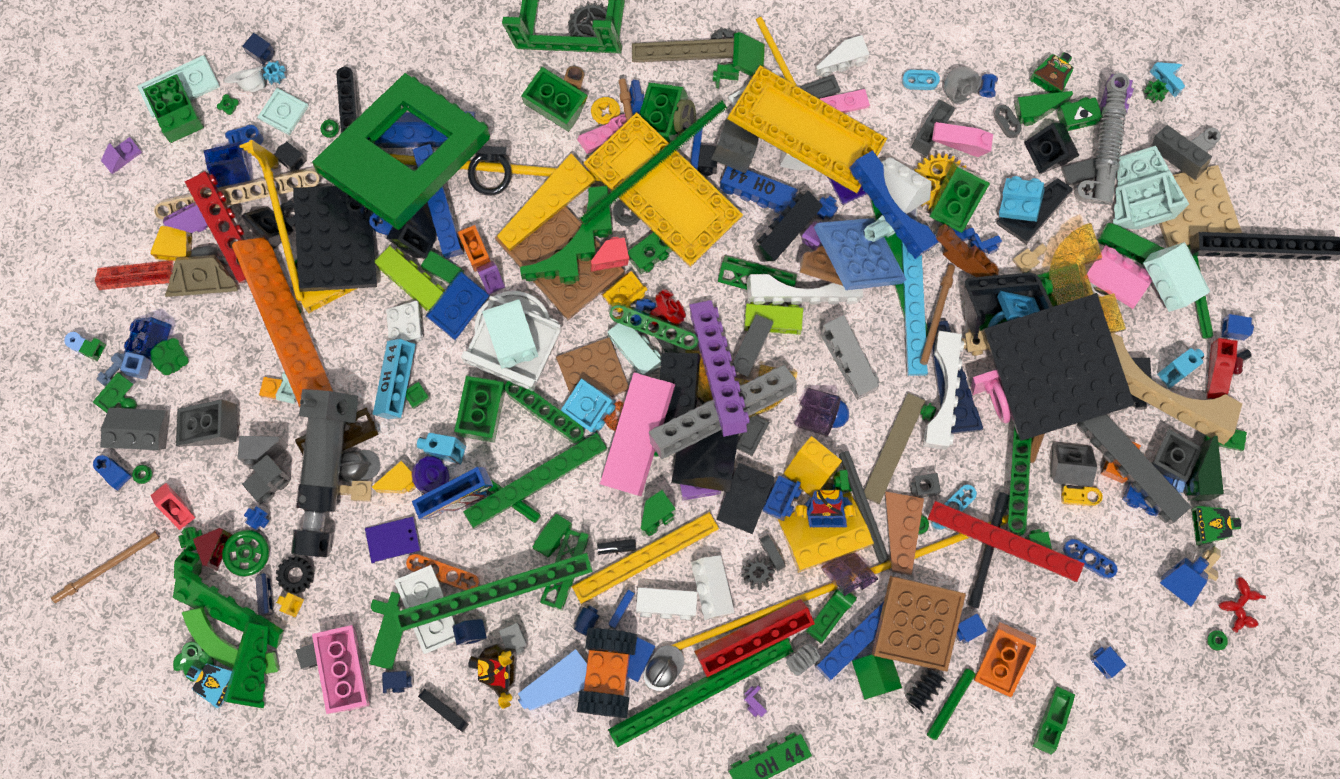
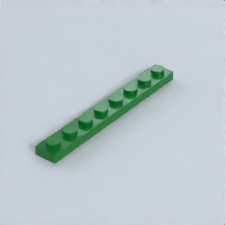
M595 433L464 510L463 513L471 527L475 529L607 451V447L598 433Z

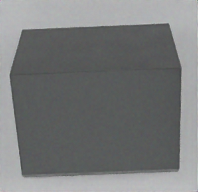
M1167 429L1152 464L1161 474L1187 482L1202 447Z

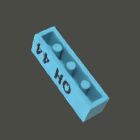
M402 339L387 341L373 415L385 419L401 418L415 350L414 343Z

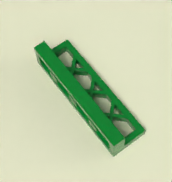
M725 255L718 282L747 290V284L742 281V277L745 275L750 276V274H769L777 281L794 287L798 274ZM724 271H732L735 277L731 280L723 278Z
M569 530L565 534L555 562H559L562 556L570 553L572 557L584 554L590 538L589 534ZM569 536L579 537L576 547L570 549L567 543ZM575 578L563 581L562 584L557 586L554 584L555 587L551 589V585L546 586L540 603L563 611ZM556 589L558 596L555 604L546 601L548 593Z

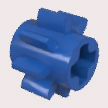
M831 196L827 199L822 197L819 202L823 207L818 211L817 216L823 220L827 217L831 219L839 208L836 206L837 200Z
M257 506L253 510L248 508L244 514L247 517L245 523L256 530L260 526L265 528L269 522L266 519L268 513Z

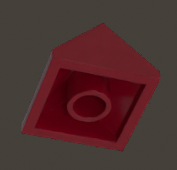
M218 528L194 538L193 541L202 565L217 571L223 559L222 551L224 544L233 534Z

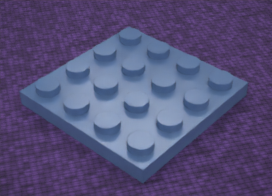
M874 218L822 222L814 226L845 290L903 284L907 280L885 238L882 237L875 242L868 241L865 238L864 229L876 222Z

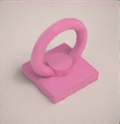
M994 370L973 377L970 387L972 394L975 395L984 391L988 394L990 393L999 419L1005 424L1009 423L1011 419L1010 409L997 371Z

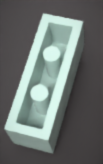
M618 323L607 332L608 337H610L613 344L638 374L650 375L661 366L660 354L655 349L652 351L648 346L650 343L644 335L640 336L636 332L637 330Z

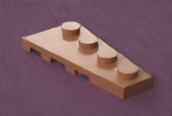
M885 491L891 570L896 573L912 575L924 498Z

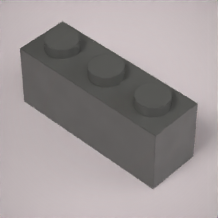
M1168 125L1155 135L1151 146H1156L1164 159L1194 180L1207 170L1212 158L1210 154Z

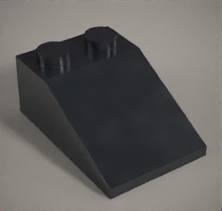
M739 463L731 481L730 492H727L716 520L753 535L775 477Z

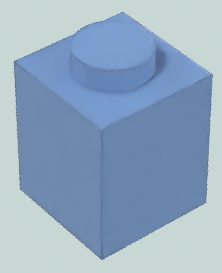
M126 352L120 370L127 376L146 380L151 361L143 355Z

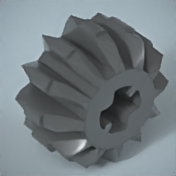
M757 556L754 557V563L748 559L747 563L750 567L746 565L742 567L747 572L742 573L741 577H748L744 584L747 585L749 582H752L750 586L752 590L755 584H758L759 591L762 590V583L768 588L769 583L766 580L771 582L774 580L769 575L774 574L775 570H768L772 563L769 562L765 565L766 558L764 557L761 563L758 561ZM756 569H760V572L763 571L760 578H756L757 575H753Z

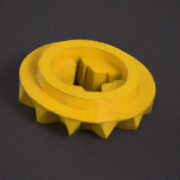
M602 97L593 103L591 115L598 124L606 125L610 119L620 115V107L614 99ZM609 107L610 114H605L602 117L603 113L601 110H606Z

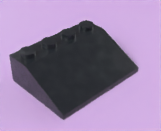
M722 430L678 451L671 483L730 492L739 434L723 437Z

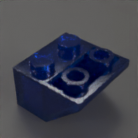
M241 142L203 150L208 173L210 175L213 174L218 182L217 188L252 181L247 153L244 151V148H240Z
M153 317L134 319L129 328V338L124 343V355L126 352L143 355L152 361L151 350L159 342L168 340L172 325Z

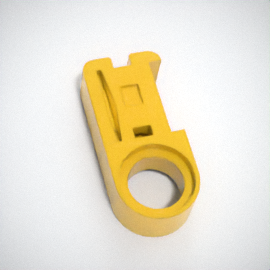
M1066 485L1062 488L1061 502L1063 504L1096 506L1103 498L1102 492L1093 487L1078 489L1067 488ZM1089 492L1097 494L1098 499L1096 502L1089 501Z

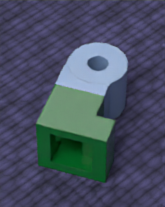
M77 332L68 333L64 339L65 345L73 351L97 362L106 347V344L101 340L93 338L92 342H90Z

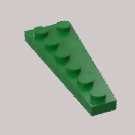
M181 566L177 570L173 592L174 599L194 609L203 607L205 614L244 632L246 622L268 626L267 644L276 649L281 644L283 629L261 615L256 614L248 607H240L231 596L226 598L218 593L219 589L215 586L209 587L202 583V578L185 567Z

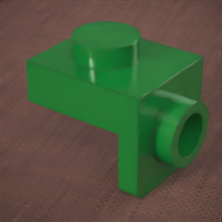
M718 64L717 71L713 72V82H716V88L720 86V79L739 80V70L733 68V64Z
M840 470L834 476V486L842 492L852 491L848 482L847 470Z

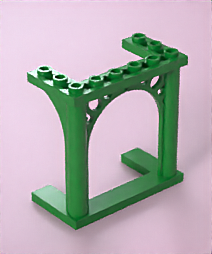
M522 0L519 17H503L502 25L516 49L622 53L620 33L625 0H608L606 20H593L592 27L596 37L534 35L539 0Z

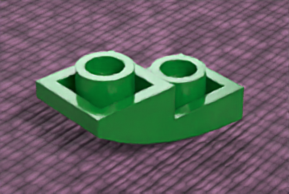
M555 514L538 536L533 549L549 558L560 546V540L572 528V523Z

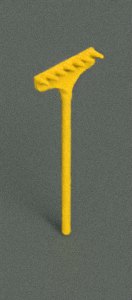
M249 140V142L240 145V148H244V151L248 150V153H251L258 160L262 168L296 299L302 301L304 296L303 292L299 291L298 273L271 170L272 168H278V160L273 153L255 141Z

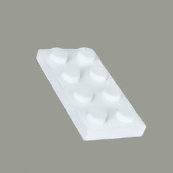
M432 565L394 580L405 609L445 597ZM453 616L413 628L423 654L455 642L452 626L456 625Z

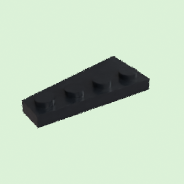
M1057 178L1044 187V195L1037 222L1001 217L997 220L996 224L1027 245L1072 193L1073 188Z

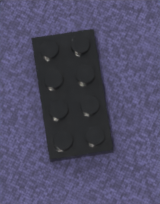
M662 353L660 380L675 384L663 424L687 413L689 410L697 408L700 354Z

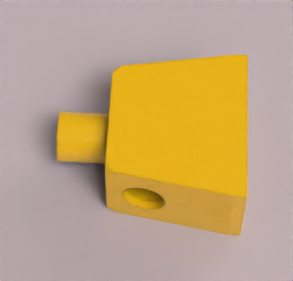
M161 226L150 254L155 259L175 261L181 257H191L192 234L176 228Z

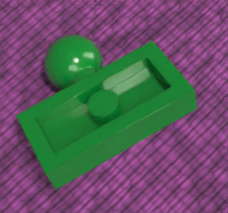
M117 372L93 403L106 413L110 407L114 408L118 403L121 404V408L136 409L137 402L133 398L124 397L134 384Z

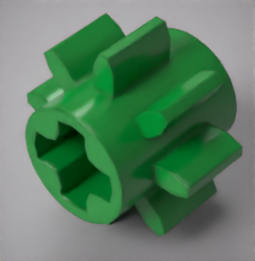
M1159 79L1154 83L1149 81L1143 91L1147 93L1146 100L1149 99L1155 103L1159 99L1162 102L1165 99V95L1169 92L1165 87L1166 83L1159 81Z
M195 527L185 528L181 532L182 535L178 536L181 548L186 547V550L195 551L197 549L193 539L203 535L202 530L197 531Z

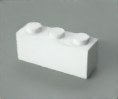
M721 555L704 557L691 562L704 620L722 618L734 614V607Z
M638 588L636 613H639L640 617L652 618L653 614L660 615L661 619H672V616H680V620L691 621L692 617L696 618L697 592Z

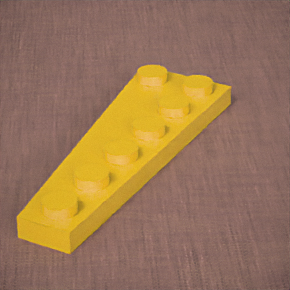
M571 153L497 235V238L511 251L595 183L594 177Z

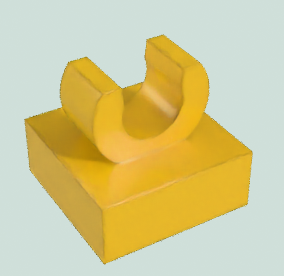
M287 593L285 598L279 596L276 603L282 605L279 611L296 618L304 599Z

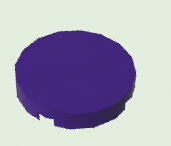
M426 456L418 460L413 466L412 481L421 493L426 494L449 482V471L439 458Z

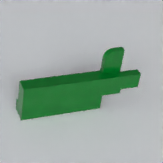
M391 592L388 603L374 599L371 603V610L384 615L369 664L391 671L404 631L398 633L393 613L400 611L401 608L398 606L400 594Z

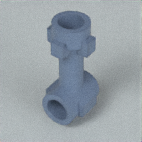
M119 352L115 353L111 357L113 364L105 373L100 372L96 380L106 386L117 370L121 369L125 355Z

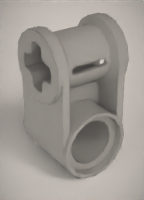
M1208 128L1197 138L1195 137L1191 140V142L1208 153L1220 140L1221 133L1216 128Z

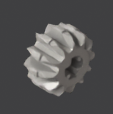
M807 643L790 656L786 664L791 672L799 676L820 660L821 656L811 643Z

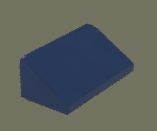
M262 573L255 578L258 615H272L271 579L269 575Z

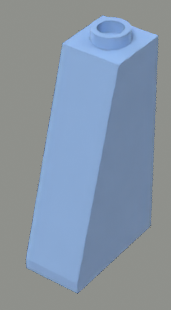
M575 649L519 692V703L524 709L528 708L532 711L583 691L587 663Z

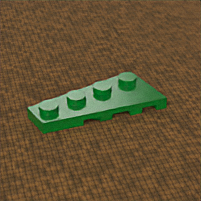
M246 622L225 693V702L264 709L263 692H265L264 672L266 671L265 653H267L268 626Z

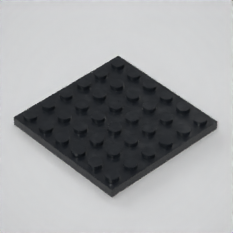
M1097 293L983 329L1019 441L1135 405Z

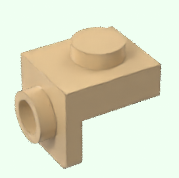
M1213 546L1211 550L1207 549L1201 557L1209 562L1208 567L1204 570L1208 574V579L1211 578L1216 581L1218 579V571L1212 567L1221 557V550Z

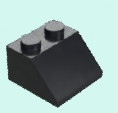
M1052 123L1024 142L1039 174L1065 165L1079 156L1064 123Z

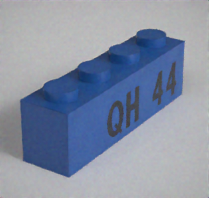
M727 166L720 182V189L724 193L738 195L747 202L751 200L762 208L769 207L774 209L777 214H781L780 210L785 205L791 203L792 196L798 191L796 188L747 170L746 173H743Z

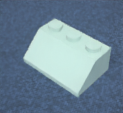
M1185 242L1151 253L1143 263L1168 312L1186 307L1210 292Z

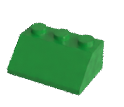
M541 67L521 97L526 106L569 132L579 119L588 95L544 67Z
M649 83L639 115L670 144L678 135L674 129V113L679 108L676 106L680 100L688 99L689 97L683 87Z

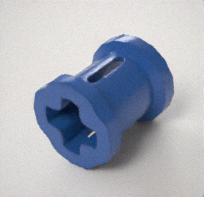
M993 74L982 75L983 83L979 95L987 98L995 97V84L998 81V77Z

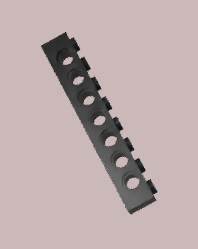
M1198 232L1190 237V252L1192 256L1338 261L1340 260V237Z

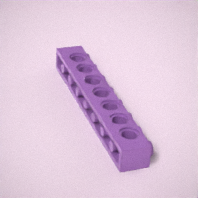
M712 300L689 304L691 321L698 339L699 350L723 437L747 432L746 424L749 423V416L747 412L743 411V408H745L743 396L738 394L740 392V385L738 381L734 380L736 372L734 365L730 366V362H732L730 351L725 349L727 347V340L725 336L721 335L723 327L721 321H717V318H719L718 309L713 307Z

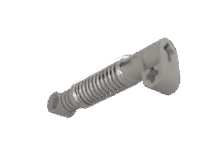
M1124 73L1115 74L1107 82V103L1102 111V117L1104 118L1101 120L1104 122H1101L1103 126L1100 127L1102 129L1100 133L1102 134L1099 135L1101 137L1098 143L1099 151H1097L1099 155L1096 156L1099 159H1096L1095 164L1097 177L1096 181L1086 180L1075 188L1074 196L1081 202L1103 205L1112 204L1116 172L1120 167L1121 145H1123L1121 141H1123L1122 137L1124 136L1122 133H1124V121L1127 114L1124 99H1126L1127 88L1130 84L1128 76ZM1114 81L1121 82L1122 87H1116ZM1093 187H1095L1094 198H1092L1093 192H1089ZM1086 188L1085 190L1089 193L1085 195V191H1082V189Z

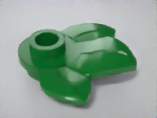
M190 641L183 646L182 652L174 658L173 668L175 671L183 670L186 676L192 665L202 670L207 663L214 665V661L211 656L202 650L197 642ZM193 649L195 654L190 655L188 650ZM186 676V678L189 679L190 681H192V682L195 681V680H193V679H191V678H189V677Z

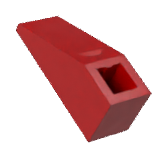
M1218 338L1211 344L1206 399H1216L1225 394L1228 395L1236 363L1238 341Z

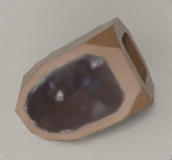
M575 66L569 67L564 81L579 90L581 89L584 79L583 70Z

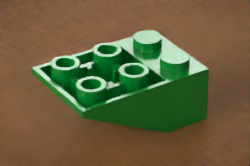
M177 74L143 89L162 133L170 144L204 128Z

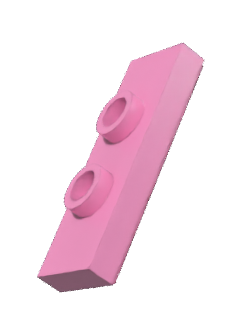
M865 89L820 98V100L842 113L861 110L870 106Z

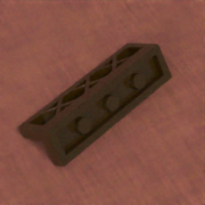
M367 407L356 412L355 423L346 422V425H350V427L344 433L342 451L379 435ZM364 415L369 420L362 424L356 422L358 418ZM306 435L295 439L302 456L304 453L302 443L305 442Z

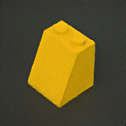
M811 436L798 451L784 472V475L794 483H797V481L801 482L799 488L810 497H813L814 492L821 490L838 470L842 460Z

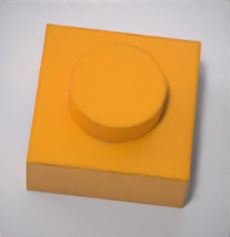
M263 377L259 396L276 399V393L283 380Z

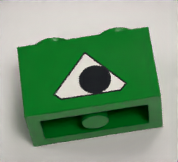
M1085 97L1074 103L1071 101L1061 104L1057 111L1059 122L1064 123L1067 131L1097 125L1102 119L1096 97L1091 99Z

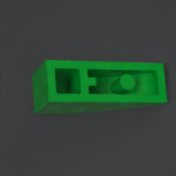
M1073 91L1018 97L1014 104L1018 121L1025 126L1035 124L1058 109L1061 104L1069 102Z

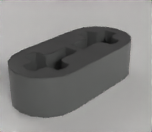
M998 106L994 112L995 121L1007 137H1017L1022 129L1020 122L1008 106ZM1000 111L1002 113L1006 112V116H999ZM1010 126L1012 128L1016 127L1015 132L1013 130L1009 131Z
M767 534L760 538L759 542L774 569L778 572L785 568L786 565L769 535Z

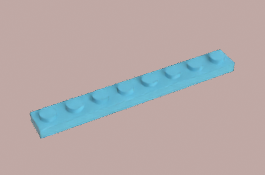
M901 241L902 270L907 279L903 283L907 376H927V365L920 363L926 343L922 255L914 259Z

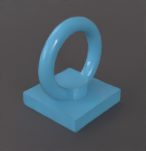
M1000 291L997 298L1003 311L997 313L991 319L988 327L997 325L1004 318L1010 321L1039 312L1040 310L1035 299L1032 297Z

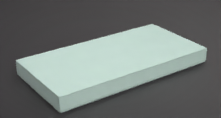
M204 55L137 86L153 118H155V115L143 91L144 88L175 74L178 75L190 100L220 87Z

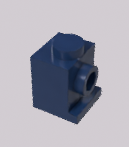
M408 671L382 673L383 693L390 694V690H392V693L405 692V689L413 687V676L409 675Z

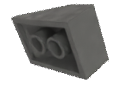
M726 119L711 160L746 173L754 157L759 137Z
M221 399L177 409L176 446L223 445L236 442L238 405Z

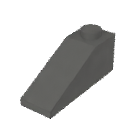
M756 314L732 364L736 372L747 377L751 374L774 321Z

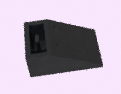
M428 202L399 230L392 226L386 238L414 258L426 259L435 242L436 230Z

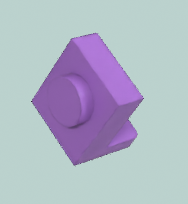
M759 685L756 688L752 686L744 694L746 696L744 701L749 706L747 710L754 717L758 715L761 718L767 710L753 697L761 687Z

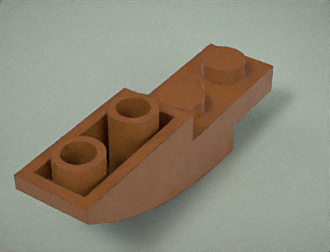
M946 224L939 227L936 239L944 246L943 255L950 262L975 277L998 275L999 269L997 265L992 263L976 245L969 248L955 234L954 230L950 229Z

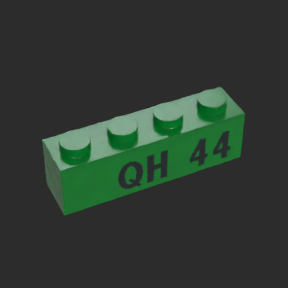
M794 732L784 737L785 742L778 744L776 741L766 747L768 751L762 754L757 751L748 756L750 760L744 763L739 760L731 764L732 769L728 770L732 779H769L812 757V754L802 735H796Z

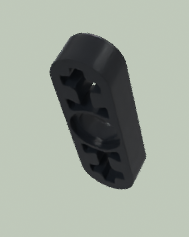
M424 688L418 695L422 701L461 732H464L468 727L469 723L427 689Z

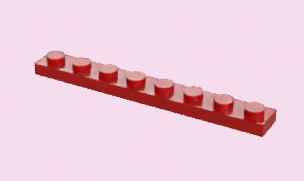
M937 501L934 502L927 519L1074 582H1078L1085 564Z

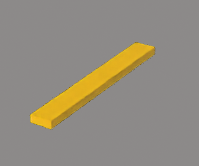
M710 512L571 587L580 604H583L716 532L719 528Z

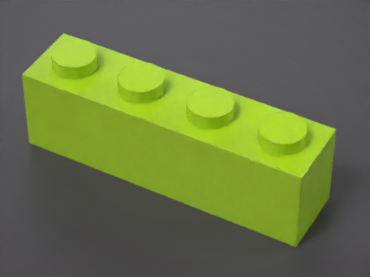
M389 246L375 260L377 268L429 312L445 290L439 284L435 286L427 273H420L417 270L418 266L412 260L407 261L404 259L405 255L398 248L394 250Z

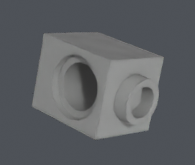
M518 623L499 631L506 648L516 649V655L525 652L524 648L528 647Z

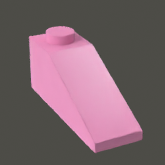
M936 122L934 123L932 141L975 157H980L991 152L993 134L978 128Z

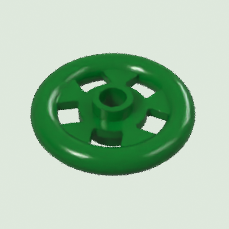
M238 531L231 535L224 544L222 551L223 562L226 568L237 576H252L261 571L268 561V543L256 531ZM243 538L245 543L237 547L235 542ZM253 539L259 543L256 548L250 544ZM249 550V555L244 557V551ZM236 552L237 560L232 561L230 553ZM256 553L261 554L258 563L253 561ZM241 562L249 563L248 569L240 568Z

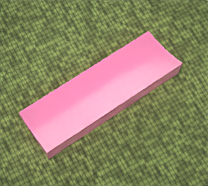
M633 373L600 481L601 485L642 496L655 453V449L650 444L649 431L663 425L675 384Z

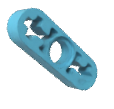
M964 485L944 505L948 506L949 503L955 502L959 506L958 511L962 512L976 498V489L971 485ZM963 490H970L972 498L966 497L961 502L959 499L964 495ZM930 521L932 527L937 530L946 528Z

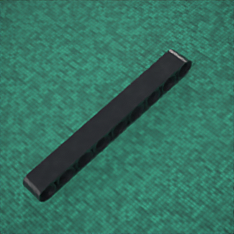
M345 66L339 68L336 73L341 133L359 117L356 81L352 69ZM346 194V205L351 217L355 220L363 219L366 216L367 208Z

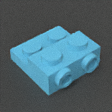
M1013 176L1011 179L1006 178L999 217L1037 222L1044 195V182L1037 178H1032L1030 181L1022 180L1018 176Z
M581 379L560 411L588 431L596 432V430L600 431L605 425L603 420L606 415H611L615 410L616 406L614 403L616 400L594 387L585 379Z

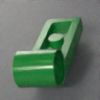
M840 585L814 618L815 624L808 627L805 631L820 644L823 643L844 613L857 600V597L843 585Z

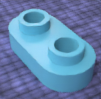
M908 70L902 79L904 87L910 90H934L940 81L938 73L932 70ZM913 79L914 83H910L908 80ZM927 80H931L933 83L929 84Z

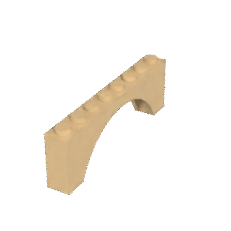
M1110 331L1132 395L1210 438L1218 436V442L1223 445L1234 435L1242 408L1241 402L1226 394L1211 400L1191 399L1165 389L1149 378L1135 364L1126 350L1123 338Z

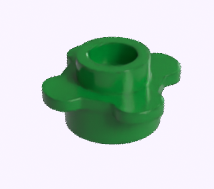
M228 94L222 96L221 102L217 104V109L223 110L227 115H231L236 110L239 102L237 99H232Z
M1040 278L1047 295L1052 294V281Z

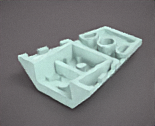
M1156 146L1120 157L1113 224L1122 228L1138 230L1175 219L1189 205Z

